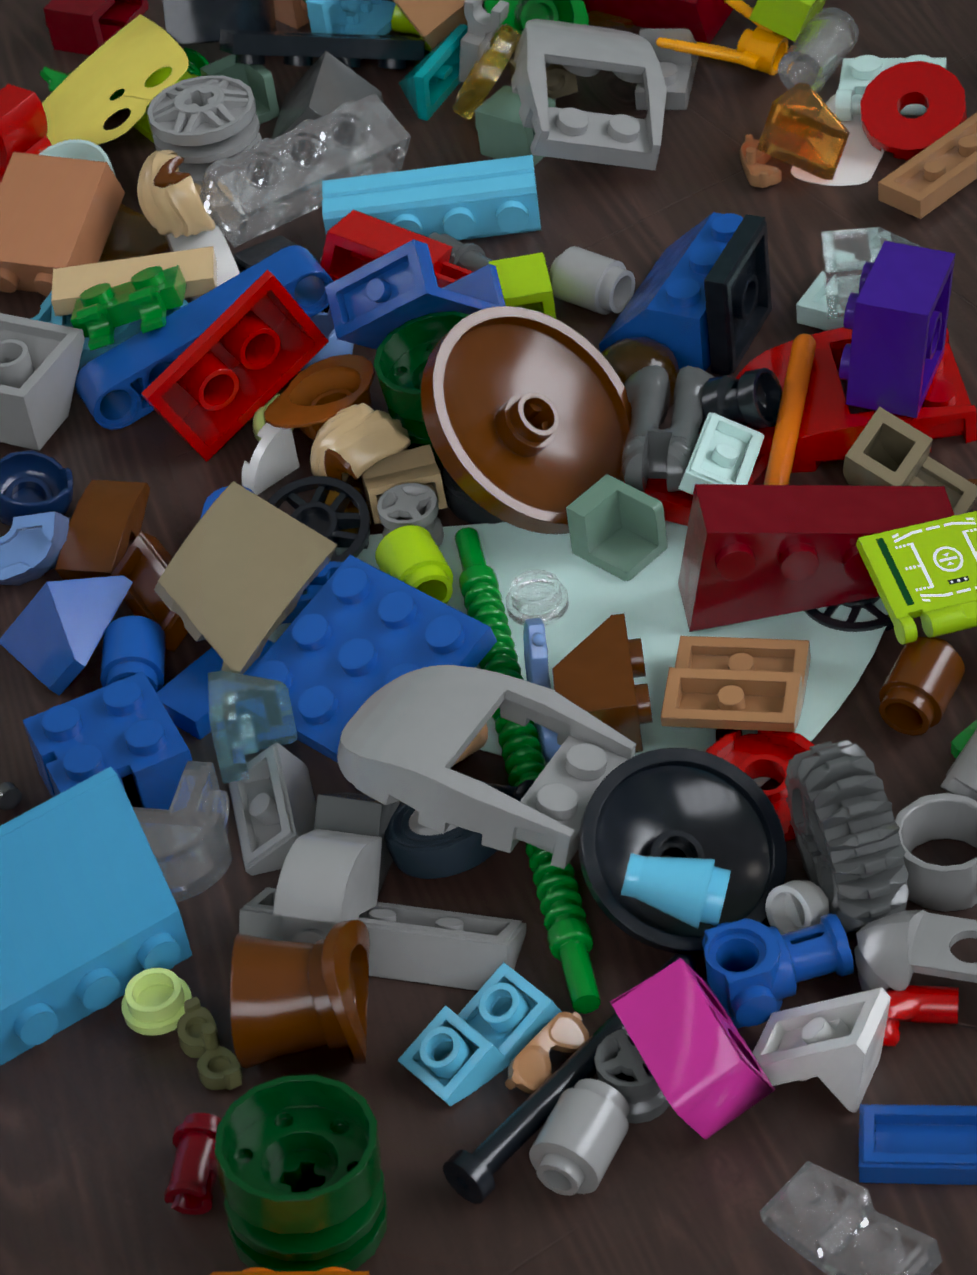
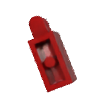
M354 209L327 231L320 264L332 280L336 281L414 239L428 244L438 287L443 288L473 272L449 263L452 246Z

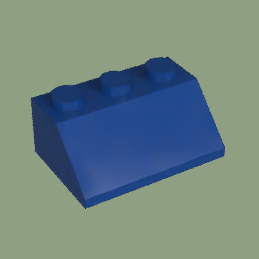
M713 212L667 247L599 343L600 353L621 339L649 337L670 348L677 360L679 369L692 366L706 371L710 366L704 280L744 217L733 213L722 214Z

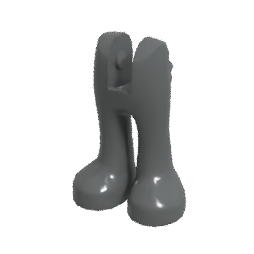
M658 365L644 367L631 374L623 383L632 408L630 430L622 455V471L626 484L645 492L648 478L667 479L668 492L682 491L678 488L699 437V431H701L705 422L702 408V391L705 383L710 378H714V376L692 366H686L679 370L674 389L670 428L660 430L659 426L666 419L671 397L670 380L665 368Z

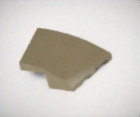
M233 481L214 501L185 539L159 578L154 591L171 611L181 617L185 629L196 642L205 639L223 659L222 674L231 682L236 683L260 656L269 636L295 609L304 589L329 563L337 544Z

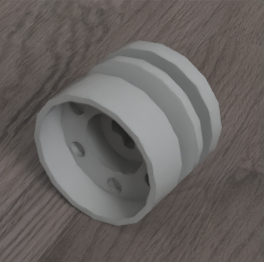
M223 75L199 76L171 85L152 99L147 114L156 151L173 150L178 156L184 158V161L179 166V172L190 173L193 182L203 188L200 195L201 200L208 198L212 208L217 209L237 204L253 196L265 185L269 168L264 144L258 132L260 124L251 87L239 79Z

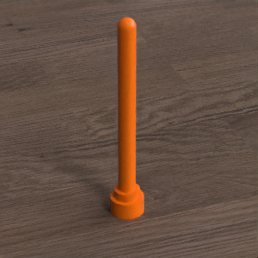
M803 333L798 335L792 344L763 485H789L816 350V341L809 334Z

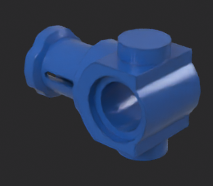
M836 914L823 915L820 917L819 924L782 935L775 926L767 927L761 922L747 918L735 922L721 923L711 929L704 930L705 935L702 939V946L705 953L707 984L716 994L737 1029L744 1026H757L768 1021L771 1013L780 1010L783 999L796 994V983L833 972L843 977L852 974L854 970L853 957L847 935Z

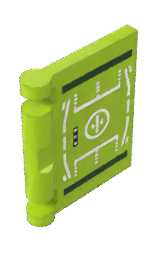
M977 511L858 538L856 547L894 625L895 635L900 644H907L917 640V627L913 620L916 617L921 618L923 631L928 638L977 627Z

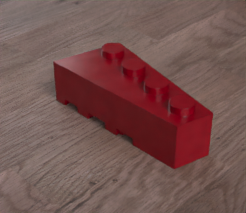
M695 484L678 581L689 632L880 597L856 547L858 538L955 516L945 487Z

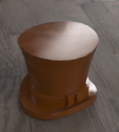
M350 920L339 922L330 929L325 939L318 940L316 943L271 940L241 933L236 935L231 962L230 1016L234 1050L237 1060L243 1068L247 1069L281 1056L327 1045L330 1050L349 1048L353 1064H366L370 938L368 929L362 921Z

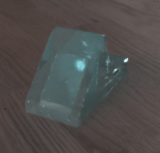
M226 671L208 673L210 727L223 784L249 779L248 754L258 753L259 749L268 748L276 742L280 745H285L297 740L298 735L288 688L285 683L272 679Z

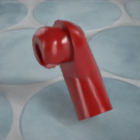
M908 985L904 991H896L894 989L886 991L891 1000L883 1046L893 1047L899 1042L900 1022L958 1024L959 987Z

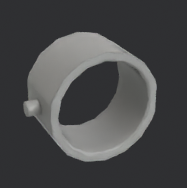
M950 793L920 797L902 809L895 819L896 824L900 827L898 833L901 845L906 852L904 862L909 873L907 880L910 892L908 900L923 908L942 912L971 908L977 904V857L963 864L941 866L926 863L913 856L910 852L921 844L938 839L964 841L977 848V801L968 796Z

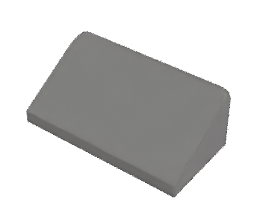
M276 742L227 778L245 871L251 876L282 869L285 858L296 839L314 830L316 802L309 770L303 761Z

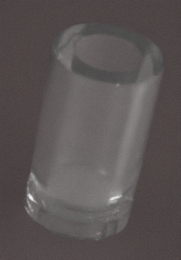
M835 7L823 8L815 14L778 64L780 80L788 90L794 94L806 97L814 96L823 89L843 62V58H846L857 44L859 29L854 19L847 12Z

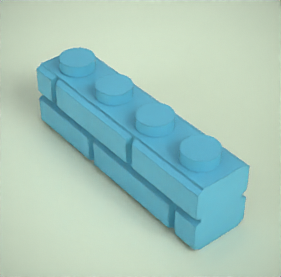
M533 155L322 181V215L326 235L329 229L353 209L426 237L437 232L440 235L448 234L456 240H468L541 231Z

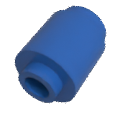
M125 616L114 620L107 626L103 635L100 677L102 687L144 671L155 692H158L163 687L166 635L158 623L142 616Z

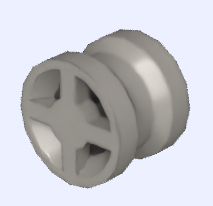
M405 483L385 491L379 498L377 510L380 521L384 525L383 538L399 527L416 525L428 530L438 547L442 544L444 533L441 521L437 517L439 510L438 500L431 488L419 483Z

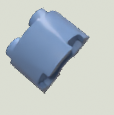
M56 511L13 517L10 531L0 537V585L18 586L41 578L48 570L54 569L57 565L60 550L67 540L69 518Z

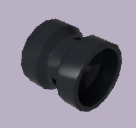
M768 368L746 371L740 379L732 375L710 378L705 383L702 391V408L705 420L708 413L713 412L741 425H748L755 430L776 426L783 393L779 380L773 371Z

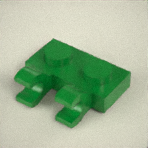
M179 265L165 270L161 266L149 267L136 273L129 282L111 287L109 283H102L82 292L79 298L76 299L70 321L74 328L83 330L84 337L89 336L88 346L90 351L114 343V330L116 327L140 319V328L143 334L165 327L167 310L183 305L187 284Z

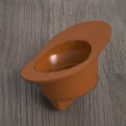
M351 354L332 356L315 362L301 371L291 381L287 389L268 406L264 412L266 423L279 428H300L305 435L314 440L323 424L335 416L341 409L365 403L372 408L370 386L375 376L372 362L363 356Z

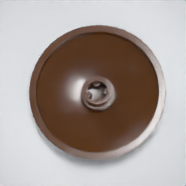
M497 306L482 309L463 318L435 345L425 365L421 384V404L425 426L435 452L453 480L486 511L515 527L531 532L556 535L568 534L569 526L566 512L568 505L606 474L622 482L625 481L622 471V455L630 430L632 413L626 388L606 358L577 331L565 323L535 310L523 307Z

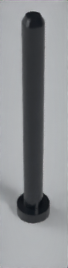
M689 953L675 954L655 974L679 958H682L696 972L697 962ZM616 1012L472 1153L458 1150L443 1164V1172L447 1181L460 1196L471 1203L480 1204L495 1189V1181L492 1175L545 1124L561 1094L567 1089L574 1088L578 1081L590 1079L597 1072L594 1058L598 1045L606 1036L617 1030L625 1029Z

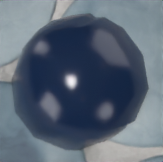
M33 450L12 452L0 459V522L11 527L13 517L53 511L62 515L67 513L73 499V476L71 469L63 468L54 458Z

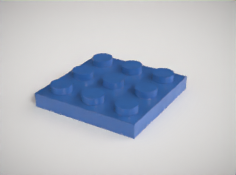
M349 555L231 694L242 709L338 763L337 751L345 725L376 691L406 673L428 666L457 665L476 668L495 645L497 639L490 626Z

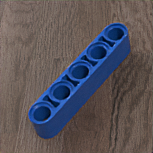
M301 246L285 247L166 316L165 327L144 334L141 331L88 362L77 374L75 382L77 394L101 427L109 430L124 428L154 411L141 393L266 270H269L278 279L309 318L320 313L329 305L325 286L334 281L306 248Z

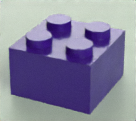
M884 241L874 263L865 262L860 277L858 293H850L844 314V328L852 330L851 344L847 343L845 345L839 368V379L848 380L846 405L876 411L880 406L892 414L917 418L944 354L955 253Z

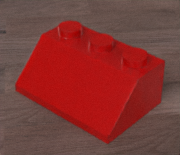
M266 270L141 394L145 401L207 462L254 416L257 409L263 407L329 340L269 270Z

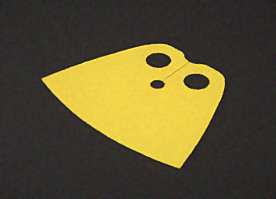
M140 14L90 55L43 101L42 106L48 123L46 136L51 144L81 139L99 145L125 134L145 114L146 108L152 99L165 88L174 85L186 72L189 61L185 51L162 27ZM163 67L172 68L170 76L163 83L152 88L145 87V82L152 73ZM120 89L125 90L123 96L116 100H110L113 93ZM122 109H129L131 111L129 118L122 125L112 130H105L103 128L105 121L115 112Z

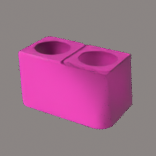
M679 958L662 971L610 1001L669 1104L705 1140L775 1090L745 1040L740 1036L716 994L682 958Z

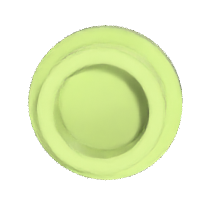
M165 968L144 970L135 975L126 986L121 1004L125 1022L133 1031L142 1035L157 1036L169 1033L177 1029L179 1019L185 1014L184 1003L192 998V994L187 983L171 970Z

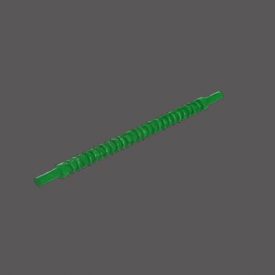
M471 527L462 528L455 534V543L463 570L459 577V587L464 598V606L467 610V615L490 626L497 639V642L482 659L479 666L484 670L524 680L518 663V655L514 650L515 643L511 638V630L508 626L505 606L499 591L497 575L494 569L486 564L477 530ZM498 708L492 715V718L495 721L498 743L502 748L501 755L505 761L509 785L518 786L526 780H536L546 766L545 758L541 753L542 745L538 740V731L534 726L535 722L530 720L526 727L501 718L500 708ZM525 843V852L530 858L529 867L533 872V882L537 887L536 896L541 902L540 911L544 916V926L548 931L547 940L550 952L554 958L562 963L572 1007L577 1013L593 1012L598 1009L601 1000L589 958V953L593 948V938L586 922V913L581 908L583 900L578 893L579 885L574 878L575 870L570 862L565 869L552 866V853Z

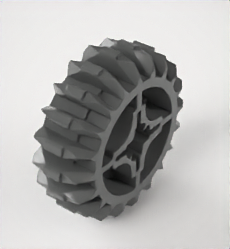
M849 740L834 744L828 741L809 747L810 750L794 755L793 759L789 760L785 780L788 791L786 802L791 814L789 822L794 830L795 846L799 849L803 869L806 870L809 881L819 886L827 896L829 914H836L845 932L849 933L860 930L868 922L905 911L910 893L907 886L909 873L904 862L906 852L901 845L898 833L900 827L896 824L892 813V802H889L887 799L883 780L877 777L873 762L866 757L865 752L857 744H852Z

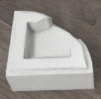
M266 423L259 430L257 436L261 440L252 455L250 463L245 460L243 464L242 486L251 489L254 494L259 495L300 467L291 428L273 427Z

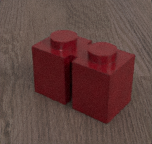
M51 0L43 10L45 13V23L49 29L54 50L90 56L140 14L143 15L149 9L147 0Z

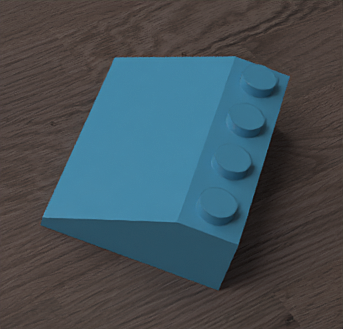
M111 766L0 826L1 1066L123 996L127 984L138 973L151 968L170 970L178 963L192 956L180 910L122 783Z

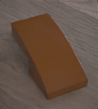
M91 480L74 510L69 523L67 540L59 553L55 569L63 580L108 577L112 574L125 555L129 540H135L141 532L150 493L148 483Z

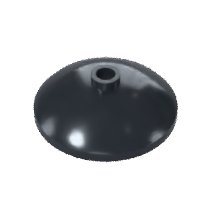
M663 748L644 752L628 759L602 780L592 794L582 816L578 841L579 859L585 882L592 897L605 915L618 928L641 943L659 950L672 953H704L702 939L705 935L704 930L711 929L714 926L700 922L699 928L696 929L635 898L621 895L631 853L648 857L671 856L674 858L715 859V867L731 870L718 924L735 922L745 918L762 922L767 917L765 907L769 893L775 887L784 884L787 870L786 840L779 816L772 803L757 783L745 772L730 762L707 752L688 748Z

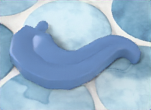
M541 618L526 619L523 629L527 681L551 689L544 623ZM536 723L542 743L545 762L548 763L561 746L557 744L558 734Z

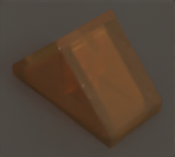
M798 82L773 101L757 150L819 178L833 180L850 132L808 83Z

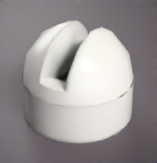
M793 880L771 890L766 899V916L770 926H775L781 935L819 924L820 917L829 914L828 898L823 890L813 882Z

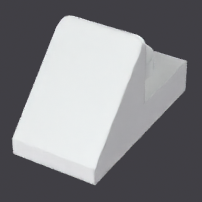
M881 987L771 1013L756 1044L753 1055L772 1086L819 1077L848 1111L856 1113L880 1060L891 997Z

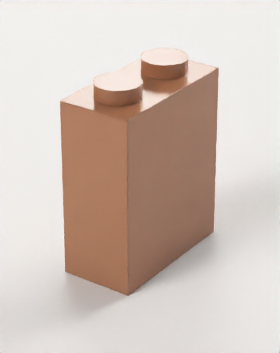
M13 152L0 184V291L6 293H13L16 290L38 292L47 297L52 291L53 269L99 262L125 194L107 162Z

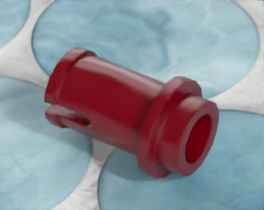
M208 1113L189 1114L184 1118L183 1123L179 1124L173 1131L172 1143L177 1151L169 1186L165 1190L164 1201L166 1204L172 1203L171 1208L180 1213L200 1215L209 1212L212 1208L213 1192L218 1174L214 1153L216 1129L222 1120L215 1115Z

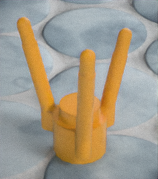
M724 0L725 3L744 17L750 18L753 8L744 1ZM750 20L757 25V28L755 30L747 28L742 33L737 49L697 42L696 44L663 37L656 39V45L678 52L741 64L774 76L784 62L789 41L788 38Z

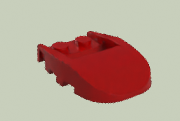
M842 327L811 334L816 341V350L791 473L815 472L821 461L844 460L845 455L876 412L869 411L850 414L849 407L846 405V397L837 368H840L845 345L847 343L851 344V329ZM946 329L944 354L917 418L893 415L932 439L963 435L965 442L969 443L977 441V410L975 405H971L949 344V332ZM794 340L758 355L740 371L736 378L740 379L746 371L768 368L778 378L783 392ZM775 426L757 429L756 431L765 435L761 446L771 448Z

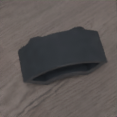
M162 0L166 32L180 46L220 42V30L277 31L273 0Z

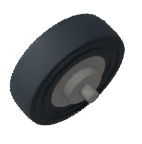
M403 802L399 804L397 810L393 813L384 832L387 847L397 867L403 873L415 878L436 879L456 875L481 864L497 851V849L481 845L482 834L450 824L448 829L442 834L418 824L419 811Z

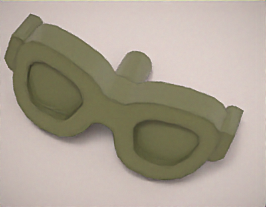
M197 997L185 1001V1014L177 1023L178 1039L181 1049L187 1056L199 1058L197 1069L201 1084L210 1090H232L241 1086L243 1079L241 1065L237 1057L229 1049L220 1046L218 1030L210 1011L201 1006L200 1000Z

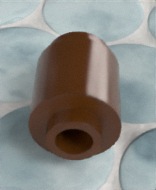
M917 637L915 642L904 645L879 692L881 702L879 713L888 726L900 733L918 736L926 733L930 727L940 722L965 673L963 660L953 646L945 640L936 637Z

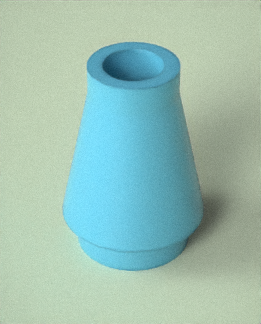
M631 853L621 895L635 898L696 929L699 928L700 922L718 926L731 870L715 867V859L648 857Z

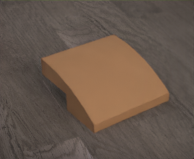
M680 636L675 667H669L660 717L661 725L668 727L795 732L801 716L811 660L809 640Z

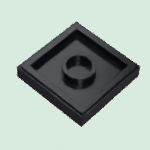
M745 215L704 280L712 374L725 376L735 372L772 310L768 234L765 217Z

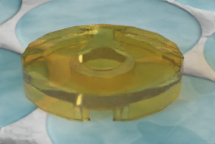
M507 23L505 25L502 24L489 41L491 49L487 48L480 60L475 62L455 98L457 101L452 106L454 108L453 112L466 120L472 118L475 110L481 106L513 54L521 36L520 31Z

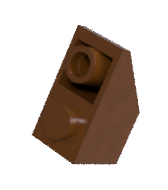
M624 613L611 615L552 668L554 690L636 743L635 752L643 751L640 724L653 723L648 683L634 685V678L646 677L641 638L628 639Z

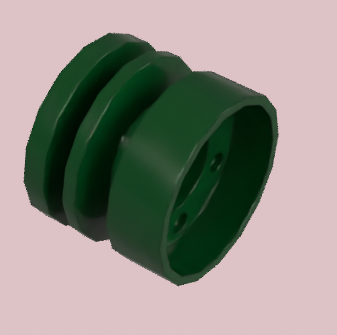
M456 311L429 313L405 322L390 332L379 345L373 364L389 415L392 419L400 420L402 427L408 431L411 441L408 449L430 444L438 467L444 466L435 452L425 426L421 404V384L425 365L435 345L458 322L470 315Z
M318 1075L282 1076L254 1086L233 1102L217 1126L214 1153L220 1186L225 1194L224 1207L228 1217L229 1235L239 1259L249 1268L261 1267L275 1272L319 1271L327 1267H341L355 1271L375 1254L387 1231V1198L384 1191V1174L381 1170L378 1125L366 1099L344 1082Z

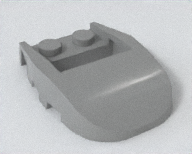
M543 19L527 21L515 49L514 62L516 63V68L511 84L512 93L519 94L521 107L519 115L523 127L534 128L535 131L530 147L532 155L656 170L661 147L667 87L658 58L650 42L640 35L617 29ZM551 63L560 64L569 72L584 77L594 76L600 70L612 71L618 78L626 82H644L648 108L646 119L633 118L624 114L609 115L586 112L571 107H548L546 68Z
M436 665L406 673L389 682L370 696L345 725L340 737L337 760L342 774L356 789L384 805L401 801L418 810V824L442 834H444L450 824L482 834L481 845L511 853L520 840L552 853L551 865L565 869L579 849L578 841L581 820L592 794L612 770L635 756L636 743L550 688L484 669L457 665ZM498 708H500L501 718L524 727L531 720L557 733V744L561 745L520 801L479 780L451 770V767Z

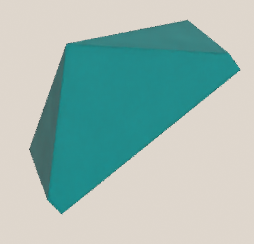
M459 24L398 82L418 119L428 121L460 84L461 39L467 33L468 25Z

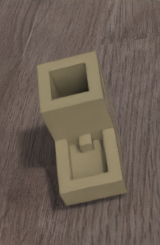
M880 406L845 455L843 475L849 485L944 486L954 515L968 513L977 501V486L929 457L933 441L931 437Z

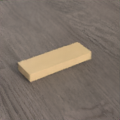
M210 246L53 269L51 302L55 316L72 315L76 299L88 288L102 283H109L111 287L129 282L136 273L153 266H161L165 270L179 265L187 284L184 298L202 296L217 287V260L214 247Z

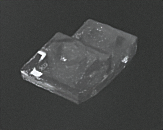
M809 1161L759 1211L762 1222L827 1275H930L942 1262L936 1239L875 1211L868 1188Z

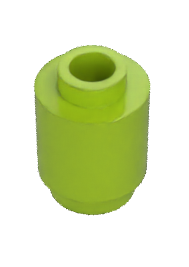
M416 525L402 526L388 533L380 541L376 549L375 559L381 571L445 604L448 603L453 593V573L428 530Z

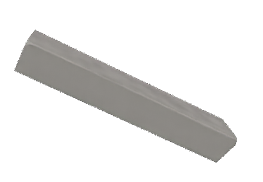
M266 887L240 909L239 933L271 940H281L282 916L273 915L276 888ZM377 902V906L359 915V920L366 925L370 938L369 976L475 991L481 989L503 962L514 970L526 935L527 923H522L521 920Z

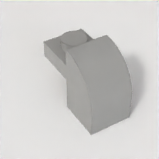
M315 829L296 839L283 863L274 900L273 915L282 916L281 941L316 943L318 940L325 939L330 929L337 923L359 920L361 913L377 906L382 837Z

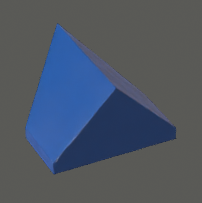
M124 575L46 582L0 638V645L49 690L60 696L88 663L133 582Z

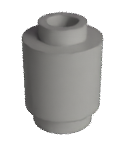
M572 246L565 250L563 254L557 256L550 269L549 278L553 294L557 299L602 315L609 314L610 312H622L634 293V274L627 270L621 261L577 246Z
M582 1079L576 1083L574 1088L567 1089L561 1094L529 1152L530 1161L536 1169L537 1176L547 1188L566 1196L575 1195L576 1193L588 1194L597 1189L629 1129L627 1120L630 1111L629 1104L618 1090L599 1080Z

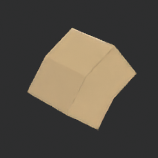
M430 444L403 450L386 457L372 465L361 475L363 489L374 524L381 523L377 510L379 498L385 491L405 483H419L428 486L436 494L439 509L448 508L441 473Z

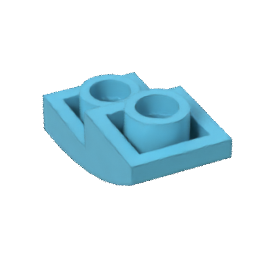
M503 962L458 1015L445 1005L397 1061L449 1106H452L478 1090L510 1064V1061L562 1011L550 998Z

